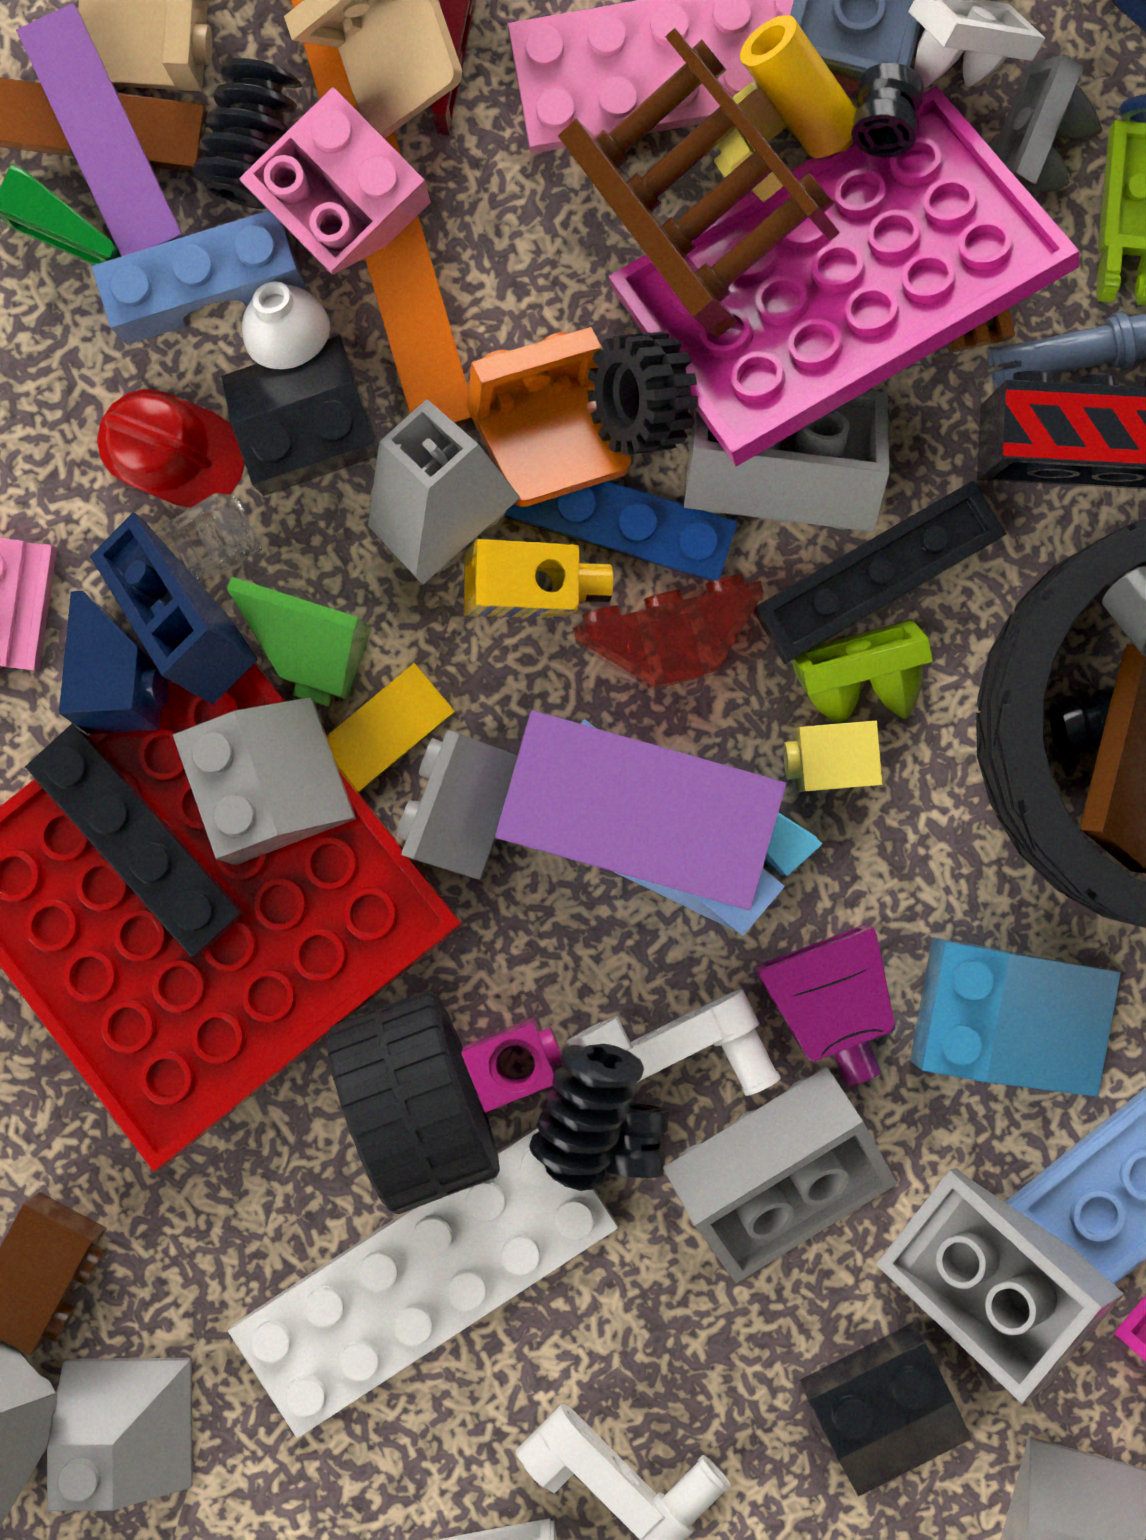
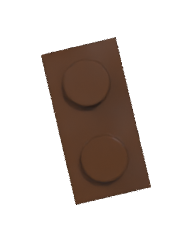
M41 1192L22 1205L0 1246V1340L30 1356L47 1338L55 1343L58 1341L76 1307L67 1303L77 1282H80L86 1286L105 1255L106 1250L98 1247L97 1244L106 1227Z

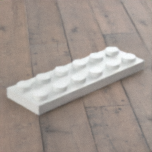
M537 1126L497 1151L500 1171L496 1178L402 1213L231 1325L228 1330L229 1334L296 1438L310 1431L618 1229V1223L596 1189L578 1191L563 1186L553 1180L546 1172L545 1165L532 1155L529 1144L533 1134L539 1132Z

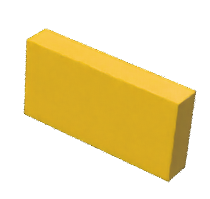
M413 663L329 733L327 739L336 764L360 793L455 714L456 711L420 668Z

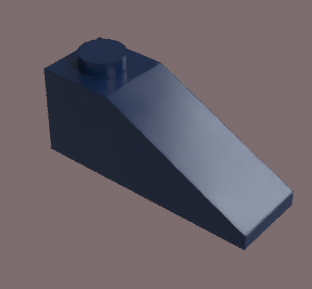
M132 512L90 555V558L163 677L214 704L258 660L232 619L143 518Z

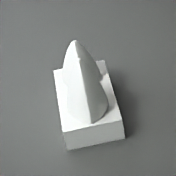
M914 0L908 11L925 28L918 44L914 63V70L922 78L924 88L945 74L963 52V78L965 85L970 87L992 74L1004 63L1007 57L1032 61L1045 40V37L1007 3L991 0Z

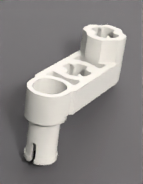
M743 989L719 997L632 1042L629 1041L617 1016L601 1021L566 1041L568 1046L609 1044L631 1052L641 1059L644 1066L643 1075L639 1081L712 1044L716 1047L722 1046L743 1087L742 1090L745 1096L758 1093L781 1079L755 1029L759 1026L760 1022Z
M561 1404L515 1450L516 1456L530 1476L540 1486L553 1493L575 1474L640 1540H686L694 1532L692 1524L724 1491L727 1492L731 1488V1484L723 1472L709 1458L702 1455L698 1462L665 1495L661 1492L656 1494L573 1409L565 1404Z

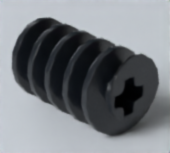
M233 58L226 60L222 65L221 75L226 83L218 85L213 95L215 103L220 108L212 109L206 119L208 127L213 132L204 134L200 139L199 147L206 157L196 159L193 163L192 172L212 194L245 207L266 209L242 184L239 178L273 146L267 142L269 136L282 137L289 130L287 125L275 118V113H293L296 111L297 104L284 95L282 90L283 88H301L302 84L291 73L266 61L251 58Z
M609 1044L570 1045L563 1049L560 1057L563 1067L557 1069L554 1074L552 1083L555 1089L547 1094L544 1102L547 1110L540 1114L536 1124L539 1132L533 1134L529 1144L532 1155L545 1165L546 1172L553 1180L565 1187L578 1191L593 1190L602 1184L605 1168L609 1165L612 1157V1147L617 1144L621 1125L625 1123L629 1103L633 1101L638 1087L637 1081L642 1078L644 1071L640 1058L625 1049Z

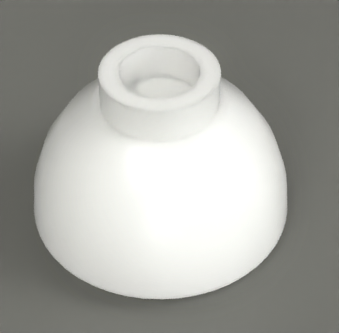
M276 281L265 283L255 291L242 319V337L248 354L258 364L272 369H288L308 362L324 347L330 332L329 317L321 303L313 295L300 287Z

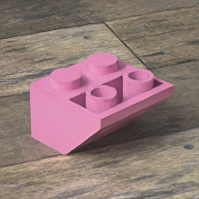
M334 87L239 178L242 184L332 275L385 248L431 203L425 180Z

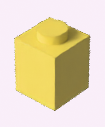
M877 720L798 727L793 729L794 741L784 742L783 753L787 780L797 779L798 792L882 785Z

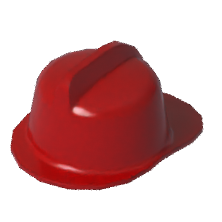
M143 389L127 393L115 401L101 419L97 436L100 459L111 475L128 486L174 505L196 509L215 505L229 496L242 478L244 460L232 425L213 411L167 392Z

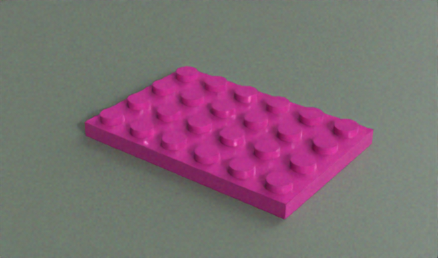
M937 86L923 93L922 103L919 111L916 112L919 123L917 138L913 148L907 153L887 158L872 156L861 151L853 142L845 152H836L822 158L813 157L791 170L798 180L802 179L809 172L835 203L825 214L840 233L829 241L808 217L728 287L731 294L723 300V303L736 318L737 322L718 339L690 314L646 254L609 275L614 293L642 333H668L669 338H676L682 344L678 353H688L692 362L685 368L686 373H695L697 385L690 386V395L698 396V406L695 409L735 467L1079 268V250ZM783 185L781 189L764 203L754 192L745 196L693 241L696 248L688 257L698 269L705 263L710 267L713 266L792 195Z

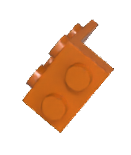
M592 327L572 333H554L544 338L541 342L511 351L496 350L487 354L482 359L471 363L467 409L493 463L521 497L514 503L517 506H531L622 477L629 471L631 464L630 455H621V452H614L609 448L610 441H602L598 432L603 424H594L590 414L597 410L596 401L588 402V391L595 390L594 382L588 380L589 369L598 367L592 358L596 351H601L602 348Z

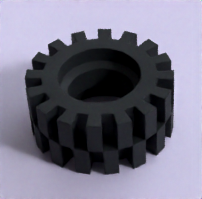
M665 332L618 335L601 343L603 350L596 351L592 358L598 368H590L588 380L595 383V390L588 391V402L596 401L597 410L590 414L594 424H603L598 432L602 441H610L609 448L614 452H621V455L677 448L676 444L683 443L688 437L684 429H692L695 418L688 413V410L698 406V396L690 395V386L697 385L695 373L687 374L685 369L692 361L687 352L678 353L682 344L676 338H669V334Z

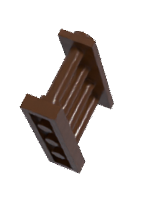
M674 28L665 37L686 62L611 132L608 133L603 129L598 135L594 136L576 118L558 137L690 314L718 339L737 322L736 318L723 303V300L731 294L728 289L731 284L808 217L829 241L834 239L840 232L825 214L835 203L809 172L800 180L795 177L718 81V78L727 69L706 43L701 39L692 48L677 29ZM703 84L720 107L645 175L641 177L636 173L629 179L621 168L628 160L625 153ZM737 127L756 151L677 221L670 217L663 224L654 212L662 203L659 196ZM773 172L792 196L713 266L710 267L705 263L698 269L688 257L696 248L693 241Z

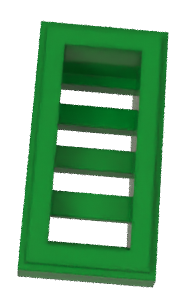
M15 164L9 167L0 187V218L10 229L92 265L121 257L119 250L111 240L32 175Z

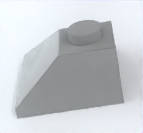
M192 1358L65 1359L63 1361L56 1396L57 1407L52 1417L47 1446V1511H113L192 1487Z

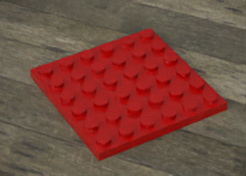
M257 662L214 704L167 679L169 688L168 700L166 705L161 707L159 730L88 735L246 913L237 924L200 958H191L36 779H33L0 806V967L153 1172L163 1169L325 1038L331 1026L346 1021L464 925L411 858L401 855L403 847L338 765L337 767L356 817L355 820L238 865L215 858L173 734L236 710L287 702Z

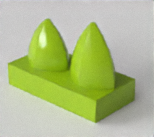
M912 619L820 644L792 660L795 675L811 702L820 713L839 724L845 723L852 714L859 699L861 682L870 680L873 690L887 708L902 719H907L921 691L923 665L933 662L929 639Z

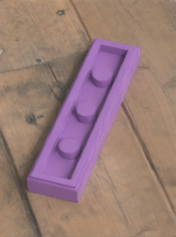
M72 3L16 29L121 257L184 237L75 4Z

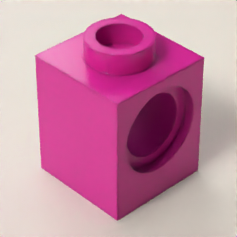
M535 1017L465 1044L461 1051L485 1113L553 1086L552 1080L556 1072L555 1067L562 1064L560 1061L562 1053L552 1028L549 1027L540 1031ZM513 1045L526 1048L534 1058L535 1065L533 1069L522 1077H511L505 1074L498 1063V1055L503 1049Z

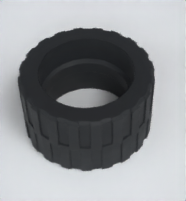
M427 990L330 1027L327 1034V1052L339 1102L368 1178L381 1202L386 1205L390 1212L401 1214L497 1177L500 1171L499 1158L487 1113L484 1112L462 1057L461 1051L463 1047L441 999L435 992Z

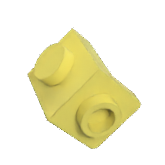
M755 81L750 82L733 97L734 101L767 142L787 127V124ZM736 127L717 144L721 154L714 159V162L723 176L726 177L756 150ZM771 172L752 191L764 203L781 189L783 184Z

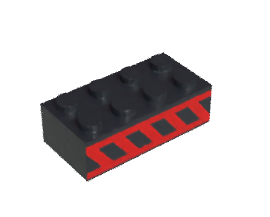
M1021 371L1014 373L1013 380L1007 379L981 404L977 480L1146 489V381H1144V387L1119 386V378L1116 376L1094 374L1079 377L1078 383L1053 382V374L1049 372Z

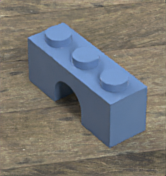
M269 210L91 266L110 328L127 345L187 326L184 319L186 315L209 304L237 300L243 302L247 307L255 291L261 285L268 282L276 281L306 289L288 229Z

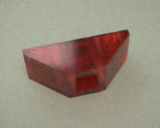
M737 574L706 583L708 594L683 600L681 590H673L645 598L646 609L621 615L619 605L586 612L582 614L584 625L572 627L575 645L650 690L711 676L717 672L764 592L761 580L745 584L743 575Z

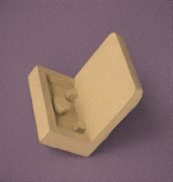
M79 0L78 10L114 86L202 92L204 65H210L213 48L212 31L210 25L207 24L208 2H214V0Z
M303 0L284 16L293 41L338 48L360 115L383 138L389 136L454 89L462 79V68L438 0Z

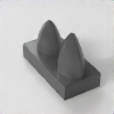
M1065 54L1027 66L993 150L1026 190L1035 193L1057 191L1070 183L1064 160L1053 144L1056 134L1062 137L1078 139L1091 137L1103 131L1093 104L1077 85L1083 66Z

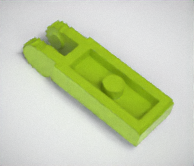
M1114 120L1109 127L1098 252H1102L1098 267L1097 301L1114 302L1121 284L1122 254L1141 256L1134 289L1135 302L1137 305L1146 306V123Z

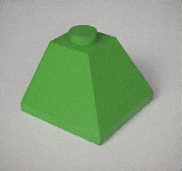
M231 576L227 588L228 592L279 677L296 683L292 695L302 699L311 697L315 703L329 707L333 695L348 700L371 628L359 617Z

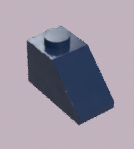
M71 591L59 714L87 734L159 730L161 707H164L168 700L169 688L167 678L161 675L149 653L109 612L84 591Z

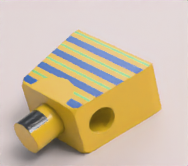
M477 539L465 553L464 616L566 618L578 611L579 602L610 603L612 598V565L579 563L578 545ZM536 571L545 572L551 578L553 584L552 591H544L539 587L535 578Z

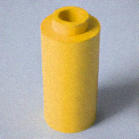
M778 16L759 26L747 38L741 48L740 60L809 156L822 158L836 152H845L853 144L851 132L857 110L850 98L792 16Z

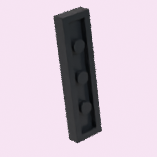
M972 480L756 605L753 612L784 664H787L1000 540L1006 535V532L976 482Z
M73 723L69 725L25 766L29 773L191 958H200L246 915L242 908L96 743Z

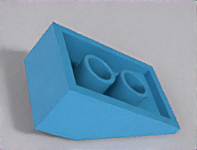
M932 937L910 1062L922 1071L987 1083L1098 1097L1121 972Z

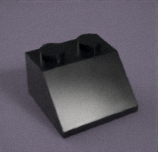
M340 335L327 339L324 347L315 357L297 367L272 369L257 363L221 376L231 425L252 485L263 496L377 457L379 445Z
M913 1323L800 1379L808 1402L858 1497L972 1439L930 1350Z

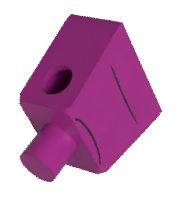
M863 924L753 966L766 992L803 1054L810 1062L834 1055L845 1086L856 1085L881 1074L869 1040L895 1030V1022L878 937L874 927Z

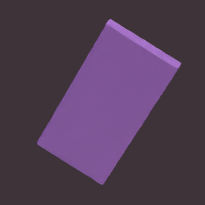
M531 710L495 838L751 911L787 783Z

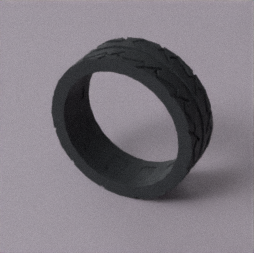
M1143 519L1097 540L1053 566L1016 604L1015 613L1013 615L1010 613L988 654L977 697L978 711H981V713H976L977 759L990 804L993 810L999 814L996 817L1019 855L1054 889L1065 894L1068 898L1104 918L1146 928V883L1135 879L1100 854L1071 820L1052 782L1043 743L1044 694L1054 656L1075 618L1105 586L1129 570L1146 565V519Z

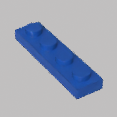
M610 481L527 507L513 504L506 510L503 516L516 522L718 584L738 522L703 510L684 508V504Z

